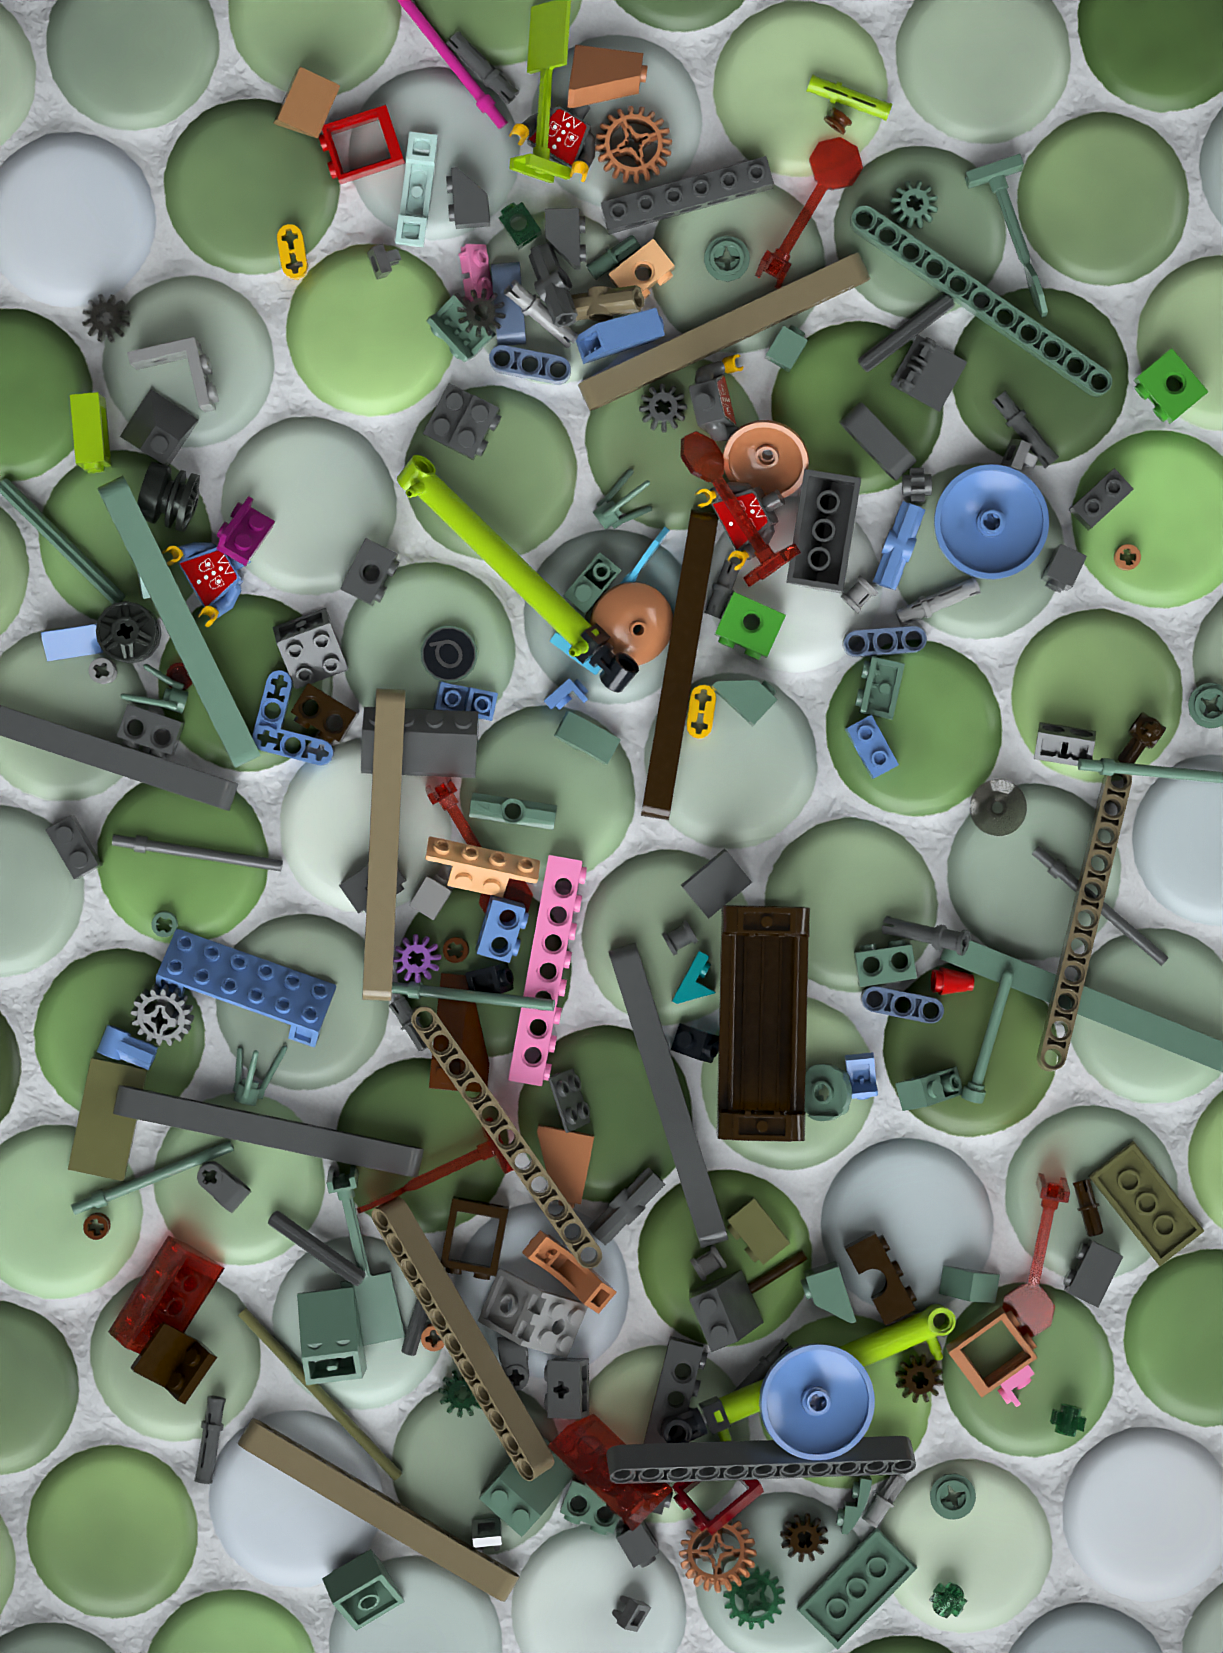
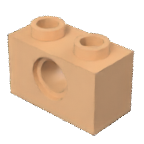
M652 239L611 271L608 277L616 288L637 285L641 288L644 299H646L651 294L649 291L651 287L656 283L662 286L673 277L671 272L674 270L675 265L657 242ZM640 267H646L651 271V277L646 281H641L635 276L636 270Z

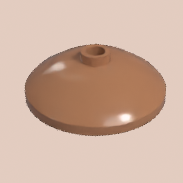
M757 420L741 426L730 436L723 454V466L730 482L749 483L753 488L760 486L765 495L778 489L783 498H785L801 486L804 470L808 469L809 456L805 443L793 429L780 422ZM770 450L773 454L766 455L763 451Z
M626 582L612 587L600 597L593 608L590 625L593 626L597 623L611 637L606 643L609 642L614 647L612 650L614 655L619 652L625 653L632 657L639 666L656 658L667 646L671 635L673 613L667 599L654 587L641 582ZM636 625H641L640 631L634 633L633 628Z

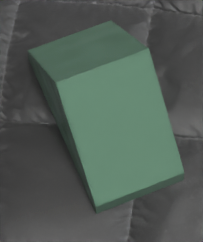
M943 1265L939 1294L969 1302L995 1303L1000 1274Z

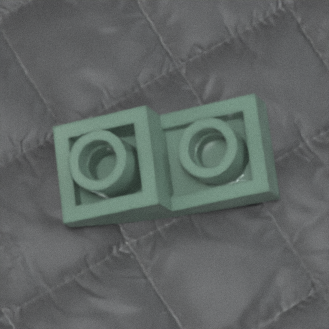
M566 711L554 734L556 738L576 750L585 752L602 764L609 763L621 739L570 711Z
M869 1475L859 1476L858 1482L853 1481L851 1498L856 1499V1502L844 1501L843 1509L838 1508L836 1525L841 1526L842 1534H849L864 1511L872 1484V1478Z

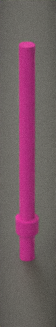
M397 0L477 101L476 106L480 111L486 113L498 129L503 128L508 122L495 107L496 102L490 94L484 93L413 1Z

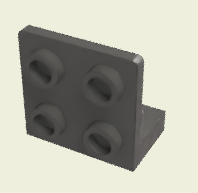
M326 608L273 627L277 646L296 689L307 686L308 683L312 684L348 670Z

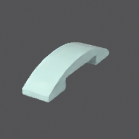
M409 132L395 244L424 247L438 135Z

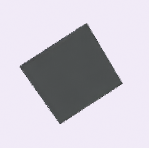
M724 848L682 883L681 886L709 919L721 909V905H726L749 886L752 881Z

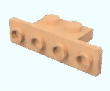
M436 837L428 838L425 859L452 865L447 886L503 898L509 878L530 883H537L540 861L537 859Z

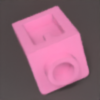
M1027 1365L1001 1384L1002 1387L997 1391L1007 1404L1012 1401L1018 1407L1021 1403L1011 1390L1015 1387L1019 1390L1032 1381L1030 1377L1035 1373Z

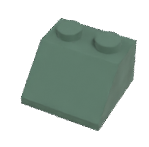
M757 680L716 681L711 687L752 727L778 700L774 696L777 691L765 680L762 683Z
M836 1261L803 1271L805 1279L800 1281L806 1299L812 1298L816 1306L849 1323L856 1322Z
M371 1549L322 1578L332 1604L356 1631L405 1602L385 1566Z

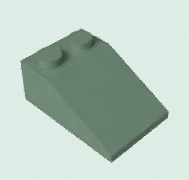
M543 1434L541 1436L554 1457V1466L534 1480L527 1481L519 1474L512 1460H510L480 1493L479 1497L486 1506L521 1537L541 1517L580 1470L575 1463Z

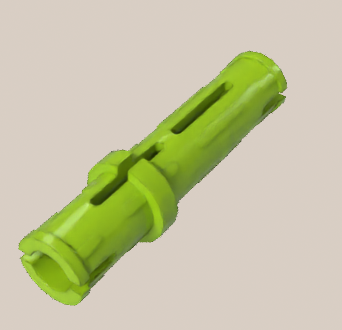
M812 74L806 92L830 99L829 103L835 104V102H838L885 121L892 107V103H887L844 87L842 82L837 81V83H833Z

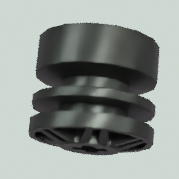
M151 462L146 471L137 502L146 522L156 524L161 513H164L165 527L171 528L177 517L176 530L184 532L197 508L200 494V475L191 473L185 484L186 471L180 470L175 481H172L171 467Z
M128 601L114 603L106 608L98 618L95 630L97 642L104 653L115 660L130 664L142 662L152 656L158 648L161 638L160 624L155 615L142 605ZM124 625L134 630L130 632L131 638L129 639L120 635L124 631Z

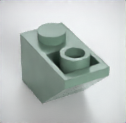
M599 552L565 592L563 598L584 618L622 570Z
M957 1066L895 1083L902 1111L928 1107L962 1095L963 1091Z

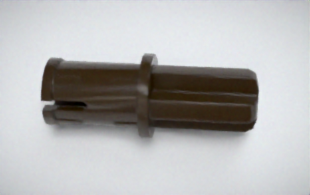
M1091 1179L1074 1182L1073 1186L1080 1207L1077 1210L1081 1211L1088 1237H1093L1103 1233L1097 1208L1100 1205L1095 1201L1090 1182Z

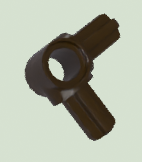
M1142 712L1129 729L1128 733L1131 739L1117 760L1122 763L1134 764L1145 748L1152 749L1165 732L1166 727L1160 724L1157 719Z

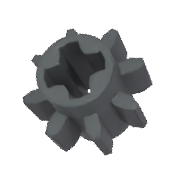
M910 468L909 475H902V495L910 496V502H924L925 496L932 495L931 474H924V468Z

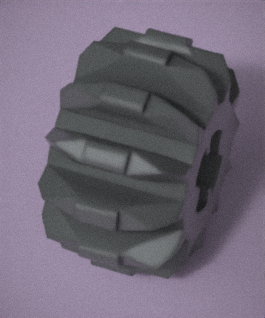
M662 383L660 384V393L658 394L653 387L649 388L652 398L642 395L641 400L649 405L640 406L639 412H649V414L642 418V421L647 423L653 419L654 421L650 427L651 430L654 431L658 423L662 424V433H666V423H670L674 430L677 429L678 425L674 418L679 421L685 420V416L677 411H685L688 407L687 404H677L684 399L683 393L673 397L676 387L671 386L669 392L665 393V384ZM662 402L664 405L669 403L671 406L668 407L669 413L666 415L663 412L657 413L655 410L658 409L657 403Z

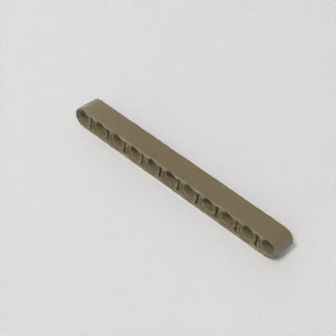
M852 254L579 383L578 387L589 411L598 409L870 280V275L860 254Z
M376 688L362 1000L391 1001L405 716V690Z
M1117 774L1123 778L1124 785L1122 788H1116L1112 785L1111 776L1105 775L1102 780L1037 1053L1038 1066L1044 1071L1052 1072L1060 1069L1065 1064L1132 785L1131 775ZM1105 802H1112L1116 805V815L1111 816L1105 812ZM1100 829H1105L1110 833L1111 840L1109 843H1103L1098 839L1097 835ZM1092 857H1099L1103 860L1104 868L1102 871H1097L1092 867ZM1087 884H1092L1097 888L1098 895L1095 899L1085 895L1084 888ZM1079 912H1086L1090 915L1091 923L1089 926H1083L1079 923ZM1074 939L1083 942L1085 948L1082 954L1074 953L1071 943ZM1067 967H1072L1077 971L1078 978L1075 982H1070L1065 978L1064 973ZM1060 995H1066L1071 999L1069 1010H1064L1059 1006L1058 998ZM1057 1022L1064 1026L1065 1033L1062 1038H1057L1052 1034L1051 1027L1053 1023ZM1048 1050L1054 1051L1058 1056V1062L1055 1066H1051L1045 1061V1053Z
M428 1006L415 1008L411 1014L413 1027L575 1259L582 1267L587 1269L598 1266L602 1260L600 1247L440 1018ZM427 1011L431 1014L432 1021L428 1026L421 1027L417 1025L416 1016L419 1012ZM437 1035H444L448 1038V1046L444 1050L438 1051L433 1048L432 1041ZM455 1058L462 1059L465 1063L464 1070L459 1074H453L449 1070V1064ZM471 1082H477L481 1086V1092L477 1097L471 1098L466 1095V1086ZM487 1106H494L498 1110L497 1117L492 1121H486L482 1117V1111ZM509 1129L513 1131L514 1139L511 1143L502 1144L499 1142L498 1136L502 1130ZM518 1154H529L530 1163L527 1167L519 1168L516 1166L515 1158ZM538 1176H542L547 1180V1185L542 1191H535L531 1187L533 1179ZM553 1200H560L563 1203V1209L557 1215L548 1212V1205ZM571 1223L579 1226V1234L574 1238H568L564 1234L565 1227ZM586 1247H592L596 1251L595 1258L591 1261H583L581 1259V1252Z
M395 1196L373 1209L371 1214L372 1220L517 1471L525 1480L532 1481L554 1466V1457L407 1203L401 1197Z
M252 1418L238 1441V1445L246 1451L500 1601L505 1602L520 1578L510 1568L483 1552H478L473 1546L260 1420Z

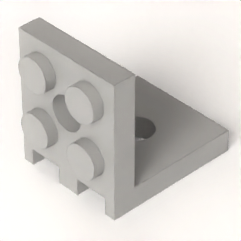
M195 337L127 352L129 362L136 370L188 358L199 407L205 413L216 410L214 403L219 402L215 385L209 382L208 375L212 374L210 360L206 354H203L201 344Z
M499 1269L478 1322L521 1346L567 1358L588 1307L581 1301L543 1291L516 1275ZM512 1300L513 1305L511 1310L508 1312V1304ZM558 1321L556 1327L552 1330L554 1322Z

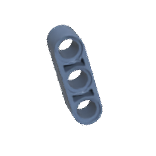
M520 262L491 264L498 345L506 346L526 344L524 314L521 312L522 308L508 296L504 295V290L508 285L513 287L511 284L513 280H517L522 286Z
M506 345L494 347L489 354L492 369L500 374L555 385L566 383L571 376L569 361L561 356ZM505 352L510 356V362L506 366L495 364L494 358L498 353ZM527 358H534L538 361V367L533 372H527L522 368L523 361ZM556 363L563 364L566 367V373L560 378H556L550 373L551 367Z
M916 626L855 630L844 638L843 649L851 657L916 653L924 648L927 637L923 629ZM916 632L920 636L921 642L918 647L913 648L907 645L905 641L907 633ZM887 634L891 637L892 646L890 649L884 650L879 648L877 645L879 635ZM853 636L860 637L864 642V647L859 652H854L849 648L848 641Z
M869 986L861 994L862 1005L867 1010L875 1013L925 1023H936L944 1014L942 1003L929 996L879 986ZM871 991H878L882 996L881 1003L876 1007L869 1006L866 1001V997ZM901 996L907 997L910 1002L909 1009L905 1012H898L894 1007L896 999ZM928 1002H934L938 1008L937 1014L932 1018H926L923 1015V1007Z

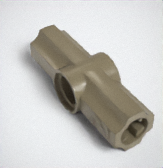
M637 285L614 289L605 286H595L589 288L587 293L571 295L578 313L576 321L585 319L607 321L613 319V315L640 312L641 308L644 307V296L641 288Z

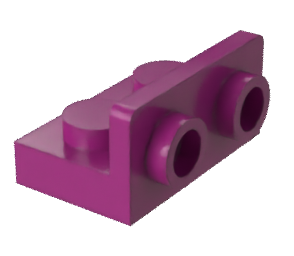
M250 496L247 497L243 504L237 503L230 515L233 519L230 523L224 522L217 533V537L220 538L217 550L244 566H247L275 524L274 520L251 507L253 498Z

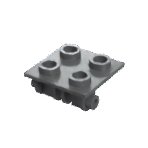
M917 335L890 385L940 412L967 362L939 347L932 339Z
M574 1068L551 1075V1078H548L565 1132L569 1133L590 1123V1109L588 1104L584 1102L581 1093V1081L575 1074Z

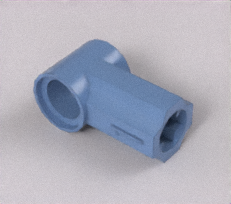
M108 1024L97 1048V1052L119 1061L122 1059L146 1070L150 1069L158 1050L157 1046L132 1037L131 1033Z

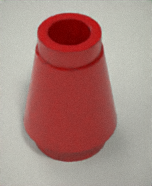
M943 967L932 971V992L946 995L973 991L974 989L973 974Z

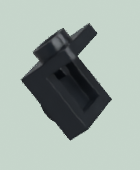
M679 1023L671 1050L700 1061L712 1063L714 1057L718 1054V1035Z

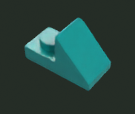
M698 951L672 1002L679 1004L716 993L696 982L698 976L704 979L711 966V963L707 962L708 955Z

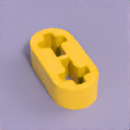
M287 224L282 226L277 233L281 267L288 278L298 280L303 278L308 271L304 237L297 226ZM287 231H292L293 235H298V239L293 241L294 249L292 250L289 249L287 241H282V238L287 236ZM293 254L296 255L298 263H303V267L298 268V273H293L291 269H287V265L292 263L291 255Z
M707 685L695 687L690 696L687 731L692 737L697 739L707 737L713 725L716 694ZM701 690H707V695L711 696V701H706L704 710H699L700 702L695 699V694H700ZM698 713L704 714L703 723L708 725L707 730H702L701 734H696V729L691 728V723L697 721Z

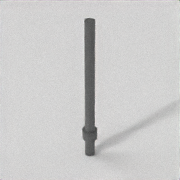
M113 834L112 838L113 846L132 848L134 852L139 853L151 851L280 872L283 865V860L148 840L147 836L136 835L135 838Z
M1038 846L1032 855L1048 868L1047 872L1055 879L1057 877L1060 878L1076 892L1079 880L1066 869L1067 866L1061 860H1055ZM1085 886V895L1095 899L1097 895ZM1105 902L1103 903L1101 915L1159 965L1162 966L1167 961L1168 956Z

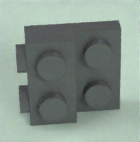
M449 383L423 435L474 461L476 455L480 457L483 455L489 443L485 440L489 430H496L502 416L498 415L500 409Z

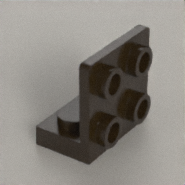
M161 1322L132 1364L131 1370L164 1387L177 1401L186 1404L217 1359V1356L201 1341L165 1322Z

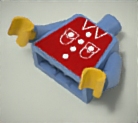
M192 542L178 547L170 546L162 551V554L166 552L172 554L173 560L168 561L167 565L171 566L178 562L204 606L198 614V618L201 615L209 616L210 620L205 624L206 627H210L217 618L234 607L241 593V584L243 583L237 570L244 567V565L218 551L217 545L210 542Z

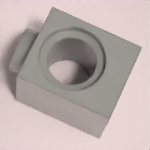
M436 874L433 878L427 876L409 906L435 920L452 892L451 889L447 888L448 881Z

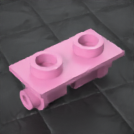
M465 244V247H461V253H459L462 274H470V278L463 279L465 299H468L469 305L478 304L480 301H494L486 245Z

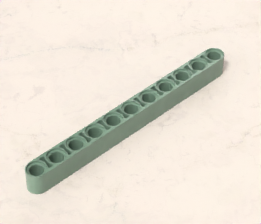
M867 205L859 206L853 211L850 225L856 234L940 292L949 295L954 302L1093 397H1100L1111 388L1112 377L1106 369L878 211ZM867 214L871 218V224L867 227L859 226L856 222V216ZM883 230H890L894 234L895 240L891 243H884L880 239L879 233ZM907 246L915 247L918 251V257L907 259L903 254V249ZM931 262L938 263L941 267V273L937 276L930 275L927 272L926 265ZM955 278L961 279L965 284V289L961 292L953 291L950 287V281ZM984 295L988 300V306L985 308L976 307L973 302L974 296ZM1007 311L1012 317L1011 323L1007 325L1001 324L997 319V313ZM1024 327L1032 328L1035 333L1034 340H1024L1021 337L1020 330ZM1045 344H1055L1058 348V355L1056 357L1047 356L1044 352ZM1075 359L1081 363L1082 370L1080 373L1074 374L1069 371L1067 367L1069 360ZM1093 376H1101L1105 381L1104 389H1095L1091 384V378Z
M124 476L98 487V492L232 764L237 768L261 756Z
M971 940L963 956L958 955L956 951L943 949L940 957L941 960L1000 983L1002 973L1005 970H1011L1014 974L1011 988L1048 1003L1050 1002L1056 974ZM1086 986L1083 987L1077 1012L1078 1015L1223 1072V1041ZM1060 995L1058 1004L1061 1008L1069 1010L1071 999L1066 995Z

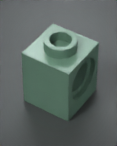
M783 325L769 348L765 359L790 372L807 344L808 340L804 338L805 333L793 325H790L789 328Z

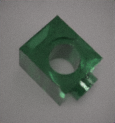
M513 202L501 210L502 216L499 217V222L518 250L542 235L540 227L523 202L518 205ZM516 217H522L527 221V225L524 229L517 231L511 227V221Z

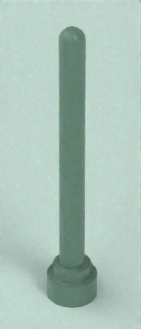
M1005 970L1002 973L972 1081H968V1084L964 1085L961 1097L970 1102L982 1104L985 1098L986 1091L984 1090L985 1085L983 1081L1014 977L1011 970Z

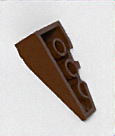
M441 973L440 987L469 990L466 975ZM438 998L437 1016L488 1087L490 1062L476 1002ZM437 1035L434 1038V1049L440 1051L448 1046V1038L446 1036ZM432 1054L429 1088L458 1091ZM459 1058L453 1059L449 1064V1070L453 1074H459L465 1068L464 1061ZM471 1082L466 1086L465 1091L481 1092V1086L477 1082Z

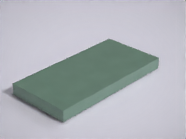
M874 1528L797 1607V1610L838 1650L912 1575L917 1566L878 1528Z

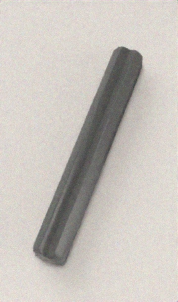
M943 293L858 359L859 365L864 371H871L955 306L953 299Z
M275 1211L270 1216L268 1224L354 1286L362 1283L366 1276L362 1269L280 1211Z

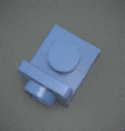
M569 678L548 696L544 702L551 710L555 706L560 710L572 699L569 696L572 691L583 703L588 700L585 694L589 691L578 679L572 682Z

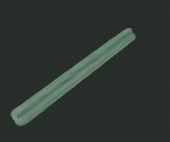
M5 478L0 482V494L111 604L124 600L125 594L10 480Z

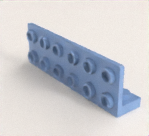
M176 929L155 981L159 990H162L165 984H168L169 991L171 992L178 988L179 997H182L185 988L289 1024L291 1028L288 1039L314 1048L336 991L335 984L180 929Z

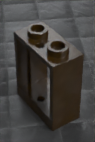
M453 1196L441 1263L443 1267H446L447 1273L462 1275V1271L474 1272L473 1277L483 1280H490V1276L496 1277L509 1206ZM458 1211L499 1219L491 1266L449 1259Z

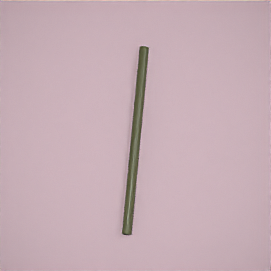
M245 1308L238 1316L381 1468L396 1481L403 1473L319 1384L306 1385L303 1367L258 1319Z

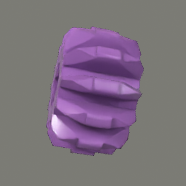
M414 934V945H411L410 941L405 937L402 939V942L407 948L395 947V951L403 954L402 957H393V962L403 963L402 966L396 969V972L400 973L407 969L408 972L404 977L406 981L411 978L412 973H415V981L420 983V972H423L424 976L429 980L432 976L427 968L429 967L434 971L439 970L438 965L431 963L432 960L441 959L439 954L431 955V952L436 950L438 945L433 944L427 948L426 945L430 940L428 936H425L422 944H419V936ZM412 951H415L417 954L421 952L424 954L425 959H421V961H424L421 966L417 963L413 965L410 963L409 958L413 957L410 955Z

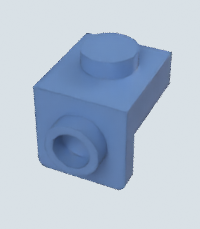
M874 1053L845 1055L846 1072L849 1075L852 1087V1099L865 1100L878 1096Z

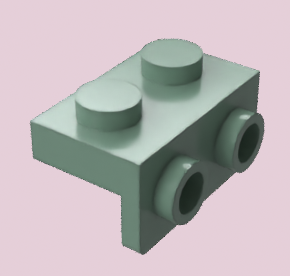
M459 293L454 294L436 314L431 315L426 320L433 334L443 339L448 344L453 356L463 362L474 358L496 336L493 330Z
M871 656L870 662L864 661L861 678H866L864 690L858 689L855 702L856 706H860L859 713L893 720L905 666L904 663L885 660L876 656Z

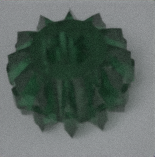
M454 1369L452 1370L454 1381L445 1376L442 1381L449 1387H439V1393L447 1394V1396L440 1399V1403H451L447 1408L449 1414L456 1407L459 1408L457 1417H462L463 1409L467 1410L469 1416H473L474 1409L472 1405L477 1409H481L463 1376L459 1377L458 1371ZM461 1386L467 1387L466 1392H471V1395H466L465 1399H460V1394H455V1391H459Z

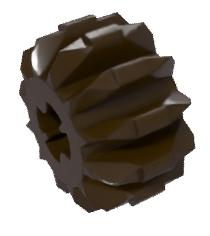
M912 1354L909 1356L911 1365H908L905 1361L900 1362L905 1372H895L896 1377L904 1379L898 1381L896 1387H906L902 1392L904 1398H907L913 1392L912 1401L914 1403L918 1402L919 1395L921 1394L923 1400L929 1402L927 1395L929 1391L934 1396L939 1394L933 1386H943V1380L934 1378L943 1374L941 1368L932 1370L937 1363L935 1359L930 1360L926 1364L927 1357L925 1354H921L920 1361L916 1362V1358ZM917 1372H922L926 1378L925 1382L921 1381V1385H916L915 1380L912 1378L914 1374L918 1376Z
M805 1513L804 1521H800L799 1515L794 1514L795 1524L788 1520L784 1522L790 1531H780V1536L787 1539L781 1543L782 1548H790L787 1553L790 1558L798 1552L799 1562L804 1561V1554H808L810 1561H814V1550L820 1555L824 1553L823 1548L818 1544L826 1545L829 1542L828 1538L821 1536L828 1532L827 1527L817 1528L821 1523L819 1517L810 1523V1513ZM805 1531L809 1532L810 1541L806 1543L804 1540L803 1543H800L798 1534L803 1532L805 1535Z

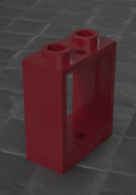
M757 1479L739 1480L747 1490L710 1521L687 1495L701 1481L676 1482L672 1485L676 1494L673 1497L674 1501L683 1511L688 1508L694 1515L691 1520L701 1532L706 1529L711 1536L759 1497L764 1490Z

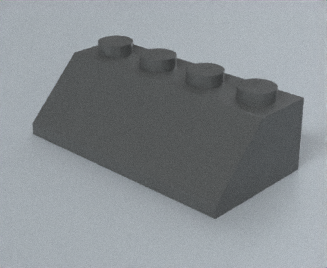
M808 469L804 470L786 583L843 594L861 478Z
M364 707L361 773L372 774L375 707ZM405 708L402 775L475 778L479 734L478 712Z

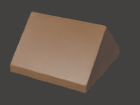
M299 67L293 76L274 124L318 138L340 85Z

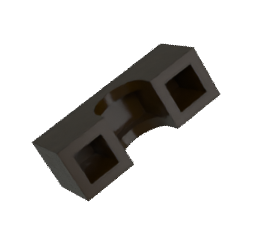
M875 1231L844 1246L858 1274L870 1269H876L885 1275L886 1282L884 1288L871 1297L885 1326L916 1310L913 1302L917 1301V1298L910 1285L904 1288L899 1278L904 1274L896 1260L891 1262L886 1252L891 1249L883 1235L877 1237Z

